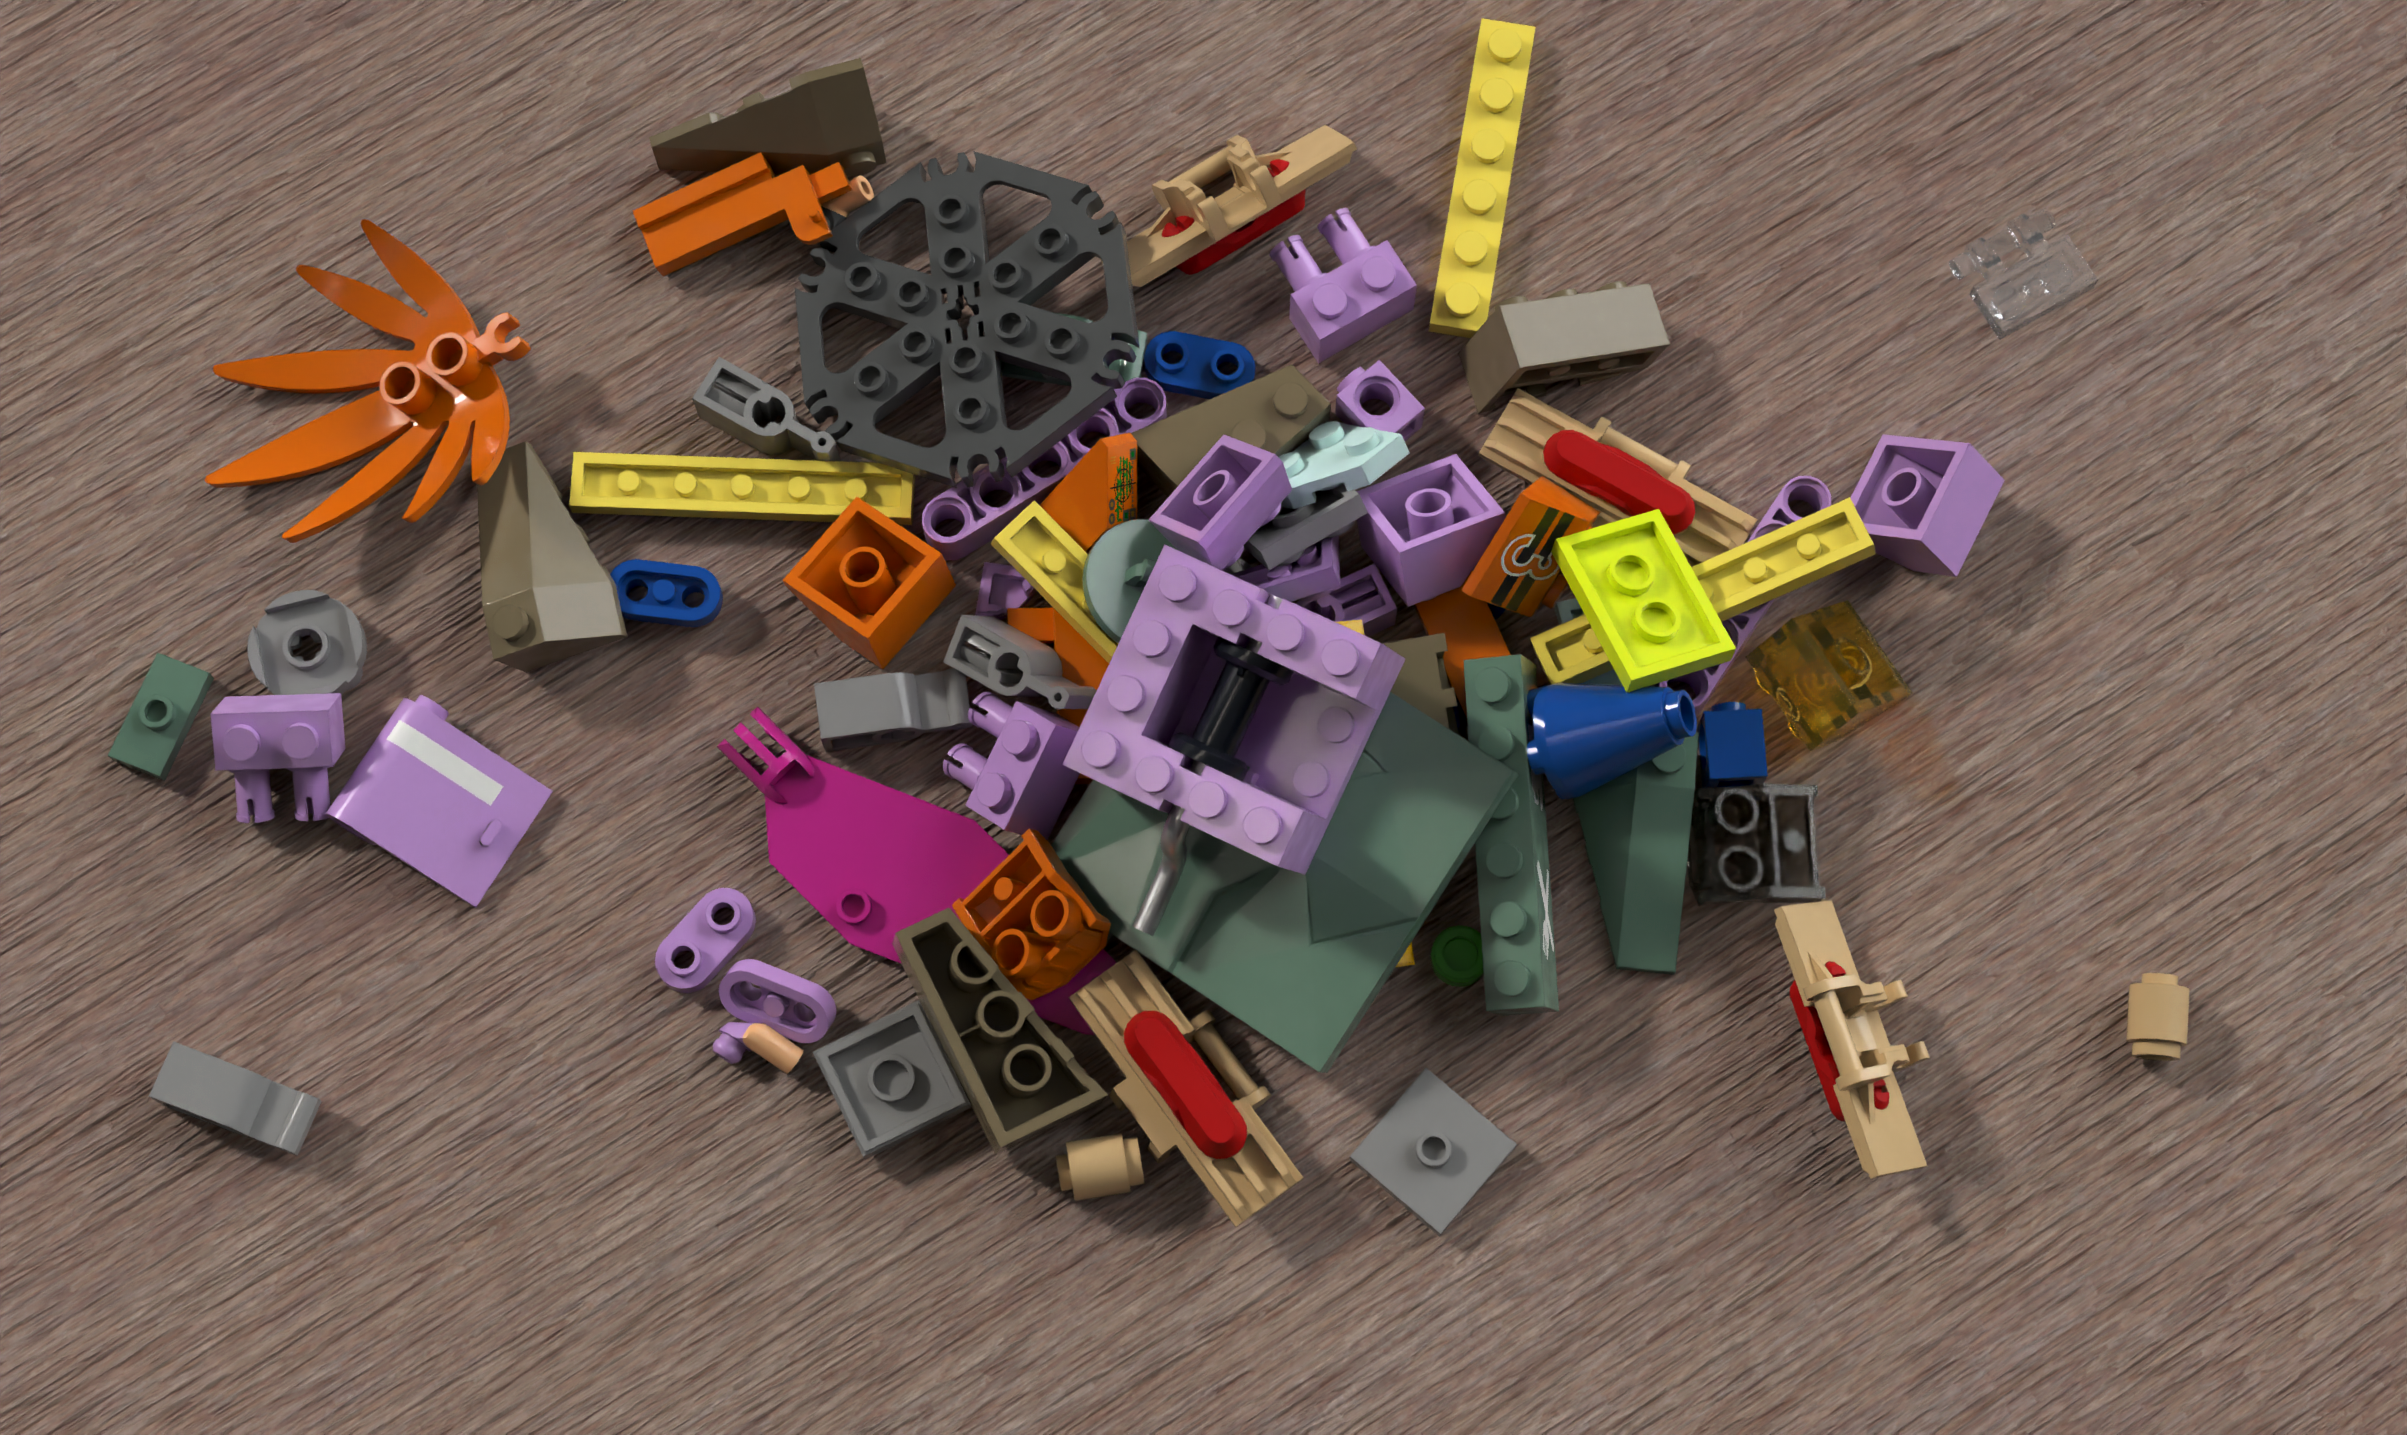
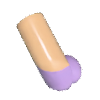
M729 1022L719 1029L722 1034L713 1043V1052L730 1064L739 1062L747 1050L757 1053L786 1074L794 1068L804 1051L764 1023Z

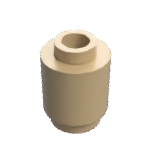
M2163 973L2142 974V983L2129 985L2126 1041L2132 1043V1057L2158 1061L2180 1060L2181 1047L2187 1045L2190 989L2178 985V976Z
M1122 1133L1069 1141L1066 1142L1067 1154L1056 1156L1061 1191L1073 1189L1075 1201L1131 1192L1130 1186L1145 1184L1137 1137L1122 1139Z

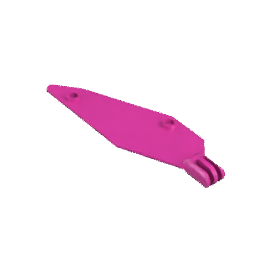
M758 706L750 715L774 741H777L786 750L785 753L776 758L741 722L733 731L769 766L767 770L761 775L751 765V762L742 753H739L726 739L717 746L765 795L769 863L851 945L902 964L892 945L896 932L946 908H950L958 917L952 904L958 898L965 899L1009 856L973 819L806 755ZM1102 949L1066 985L1034 1000H1027L1035 1008L1034 1011L1040 1018L1085 1035L1096 1036L1069 1000V997L1117 962Z

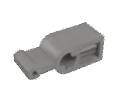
M718 357L692 398L699 418L760 452L778 455L789 451L793 447L814 460L840 461L837 445L833 437L825 431L816 433L798 423L794 406L785 393L721 357ZM777 416L784 418L780 424L773 422ZM764 419L770 422L765 428L759 426Z
M961 615L943 661L999 694L1020 697L1045 696L1048 698L1050 705L1055 709H1088L1097 691L1094 687L1079 686L1062 677V662L1052 648L994 616ZM967 641V642H969V643L972 644V645H970L969 647H967V646L965 645V642Z
M955 668L919 675L895 672L814 683L820 737L825 752L902 742L917 738L923 733L973 727L968 719L970 703L966 675Z
M174 1041L149 1094V1097L162 1106L235 1134L258 1140L298 1156L322 1102L319 1098L276 1083L255 1072Z

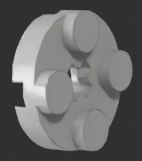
M300 590L285 594L272 601L264 609L266 614L260 619L257 628L253 626L250 632L247 653L251 669L260 683L273 695L341 693L342 695L345 691L355 688L361 681L363 676L362 667L367 655L365 632L355 614L345 604L343 605L340 601L330 598L328 594L317 590ZM306 635H311L315 643H322L321 651H318L315 658L310 661H305L302 656L293 657V650L302 646L301 638Z

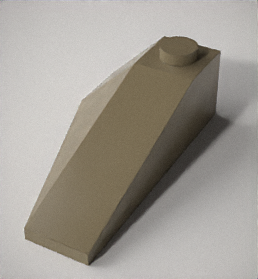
M861 58L815 69L790 78L791 90L772 98H764V95L760 92L742 98L744 105L739 107L735 113L726 117L719 113H706L649 137L658 168L662 170L718 172L762 152L770 163L774 174L778 175L801 165H804L811 175L837 162H840L843 166L846 176L856 177L870 173L877 165L887 162Z
M526 441L506 448L497 469L488 482L482 486L477 484L482 608L493 660L527 673L626 638L627 634L616 584L608 570L599 564L587 544L590 541L581 526L573 521L561 501L562 495L534 448Z

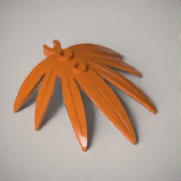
M367 219L361 220V227L375 252L401 288L428 313L427 317L422 316L398 299L357 280L306 265H298L296 271L318 292L358 320L390 336L414 343L415 346L412 350L346 349L312 351L217 364L213 367V372L226 381L281 392L319 394L350 392L378 386L380 389L327 413L207 475L205 482L215 488L267 484L317 473L358 458L404 433L311 513L283 533L282 538L290 543L313 536L346 520L384 495L419 463L447 425L449 426L402 519L412 524L437 503L458 475L471 444L472 481L479 486L487 483L502 459L510 428L507 397L493 365L503 359L508 361L521 359L531 349L529 343L519 336L505 343L507 334L520 326L519 321L508 312L495 316L487 325L485 333L480 335L467 308L443 277L413 250Z

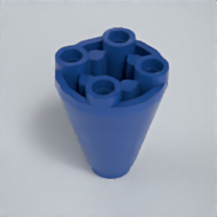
M1555 683L1531 689L1527 694V705L1533 719L1534 740H1530L1527 744L1528 761L1536 775L1546 774L1548 781L1562 800L1580 797L1683 744L1684 739L1694 736L1697 730L1695 708L1689 694L1685 690L1674 692L1669 687L1647 686L1626 693L1623 685Z

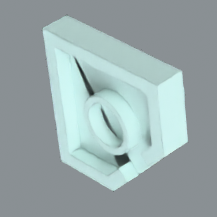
M1330 421L1317 426L1310 432L1309 439L1293 452L1279 456L1284 464L1292 487V491L1281 502V507L1297 509L1315 503V491L1334 489L1343 483L1347 491L1370 485L1410 454L1402 434L1377 430L1372 427L1344 424L1338 421Z

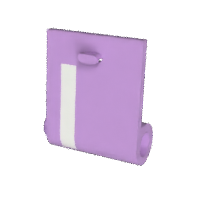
M419 695L415 702L403 698L326 812V815L353 835L371 845H378L476 908L553 791L446 722L445 720L449 712L436 702L423 695Z

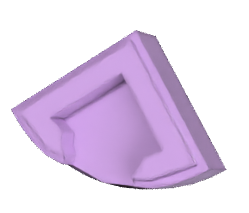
M984 562L975 615L994 616L1000 620L1007 618V608L1025 607L1037 590L1013 566Z

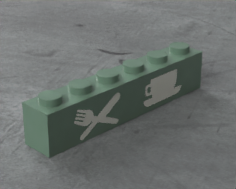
M1521 654L1463 660L1469 742L1519 773L1475 842L1486 1011L1500 1016L1559 1012L1543 774L1536 775L1532 771L1527 757V744L1530 740H1534L1533 719L1527 705V694L1529 690L1537 688L1536 665Z

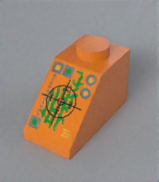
M1131 433L1100 438L1040 504L1087 554H1089L1099 538L1109 529L1120 523L1137 519V440Z

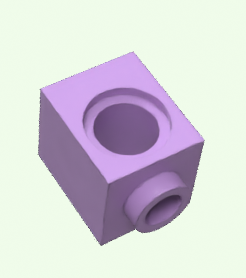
M1380 360L1366 371L1362 367L1353 370L1337 387L1339 393L1336 398L1335 414L1344 424L1372 427L1377 430L1402 434L1404 441L1422 427L1425 408ZM1370 399H1380L1389 405L1390 410L1383 415H1371L1361 405Z

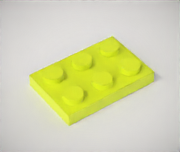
M1659 509L1555 539L1551 553L1626 693L1731 661L1736 647Z

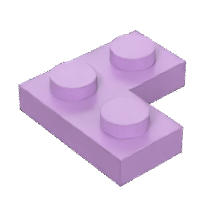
M1339 536L1324 538L1306 548L1300 558L1289 565L1275 566L1268 570L1261 564L1231 575L1290 602L1299 599L1302 601L1320 599L1329 594L1333 588L1340 586Z

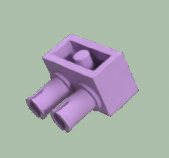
M1348 208L1336 210L1335 214L1339 218L1335 221L1332 214H1329L1317 227L1343 264L1329 273H1322L1303 244L1300 235L1288 237L1287 241L1291 245L1287 248L1285 243L1281 241L1269 254L1295 291L1290 296L1289 319L1318 364L1414 310L1417 284L1388 240L1377 246L1369 245L1352 219Z
M983 692L972 703L983 708L988 713L983 715L977 710L969 708L968 719L977 728H982L998 738L988 759L974 751L969 745L959 743L951 748L947 754L963 765L958 767L949 760L944 759L943 771L948 777L956 779L972 789L965 804L970 809L1003 830L1023 835L1031 828L1039 831L1048 840L1080 774L1062 765L1080 727L1059 714L1016 701L1012 707L1000 700L992 692Z
M341 693L224 697L210 714L215 771L228 770L234 773L237 821L249 823L250 816L255 815V823L265 822L275 817L274 810L272 809L269 770L286 768L293 772L295 819L308 821V814L313 813V821L329 818L326 815L330 808L327 768L333 767L346 749Z

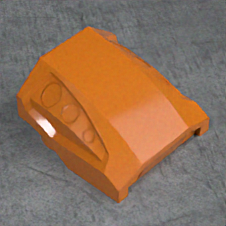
M1029 828L1022 835L1024 841L965 899L958 898L952 904V907L963 925L999 966L998 969L1015 989L1021 992L1026 999L1034 1000L1066 985L1106 946L1111 922L1097 912L1077 882L1067 872L1051 844L1039 831Z

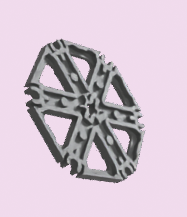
M973 151L976 158L974 171L964 152L958 153V168L950 175H943L942 168L936 158L930 159L927 167L931 180L925 182L927 172L922 163H918L871 201L867 202L831 230L833 236L819 242L822 248L812 249L811 257L817 265L825 267V270L815 277L800 273L798 280L807 292H802L795 288L804 404L816 422L821 424L830 416L837 415V421L830 425L825 432L833 437L841 451L957 488L955 482L956 468L968 488L974 486L973 471L981 464H989V471L995 482L1002 481L1005 472L1001 459L1007 457L1006 469L1011 478L1018 474L1117 397L1114 389L1123 388L1125 382L1120 372L1110 370L1109 366L1118 359L1134 363L1136 355L1129 344L1139 348L1126 231L1113 210L1104 217L1094 220L1092 216L1100 211L1104 204L1096 191L1092 192L1089 185ZM993 185H1005L1049 199L1052 204L1049 215L990 260L983 201L985 190ZM909 202L920 203L925 209L931 275L865 255L859 250V242L864 234L902 205ZM1096 256L1103 261L1108 309L1104 317L1099 321L1086 323L1031 306ZM946 293L948 303L944 302V294ZM963 296L974 313V316L970 317L969 326H967L968 340L957 322V319L961 318L962 309H964ZM835 308L900 329L848 370L841 373H833L826 369L822 319L829 309ZM1000 360L1071 382V390L1064 399L1029 426L1021 430H1011L1007 428ZM941 375L946 434L938 445L922 447L879 433L875 429V425Z

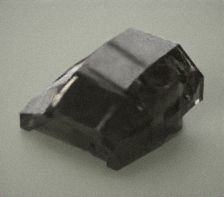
M1761 783L1733 787L1698 788L1694 791L1687 861L1689 885L1699 907L1742 902L1811 903L1826 899L1825 887H1820L1814 819V799L1818 797L1817 785Z

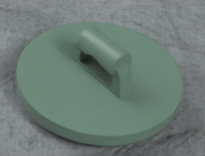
M1149 519L1130 520L1109 529L1092 547L1084 564L1082 582L1087 606L1101 629L1117 643H1119L1164 544L1176 549L1154 527Z

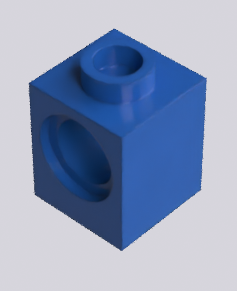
M1724 702L1713 705L1711 711L1703 712L1697 726L1703 793L1761 790L1768 777L1762 709H1746V704L1741 702Z

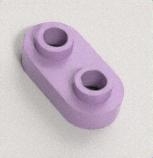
M718 888L710 891L662 941L656 952L655 966L659 976L669 988L680 993H692L704 988L748 941L755 929L756 917L747 897L731 888ZM727 907L734 910V918L730 923L718 925L714 922V915L719 909ZM682 951H691L695 955L693 964L685 969L677 968L674 965L676 955Z
M745 959L736 962L719 985L720 1000L725 1009L734 1017L748 1023H764L784 1037L799 1043H813L820 1040L836 1017L835 1002L829 992L822 986L758 960ZM752 984L760 986L761 989L754 987Z

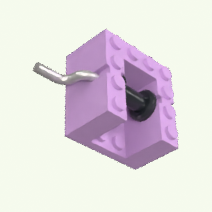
M1165 544L1062 764L1159 811L1169 813L1160 841L1163 857L1132 925L1134 928L1152 936L1159 925L1183 872L1187 859V847L1184 842L1190 825L1275 866L1306 874L1405 661V658L1374 639L1284 598L1276 597L1262 588Z

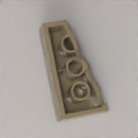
M946 908L895 933L892 945L995 1155L1101 1104L1108 1096L1096 1080H1092L1075 1060L1074 1054L1063 1041L1057 1038L1036 1014L1035 1008L1025 996L1018 992L998 969L999 966L950 908Z

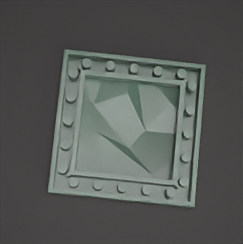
M1390 692L1306 874L1275 866L1190 825L1184 842L1187 847L1185 866L1153 936L1134 928L1132 925L1163 857L1160 841L1169 813L1159 811L1093 779L1051 846L1067 872L1077 882L1097 912L1109 919L1111 922L1109 932L1316 1071L1328 1073L1519 773Z

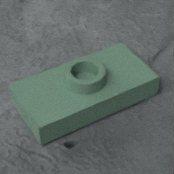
M157 652L109 751L108 757L117 763L165 781L214 677L209 672Z

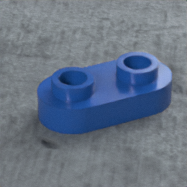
M1168 331L1154 337L1147 345L1144 354L1147 377L1156 381L1164 391L1212 399L1255 380L1256 366L1253 356L1245 347L1234 342ZM1169 351H1176L1183 358L1176 364H1168L1162 357ZM1223 362H1232L1238 369L1231 375H1224L1218 371L1217 367Z
M633 559L619 564L610 573L616 584L622 616L629 620L685 627H701L713 621L722 608L723 594L716 577L702 567ZM636 586H644L648 589L645 598L639 601H633L628 598L631 589ZM697 592L705 596L703 603L698 607L691 608L685 605V599L691 593Z

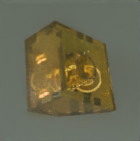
M1848 600L1790 619L1745 657L1755 671V678L1759 686L1774 698L1787 717V723L1793 735L1804 742L1810 751L1839 741L1905 700L1913 693Z

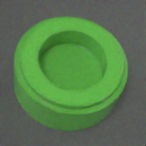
M1457 925L1443 930L1436 937L1431 949L1430 961L1434 973L1440 980L1451 986L1464 987L1477 982L1484 975L1480 932L1468 926Z

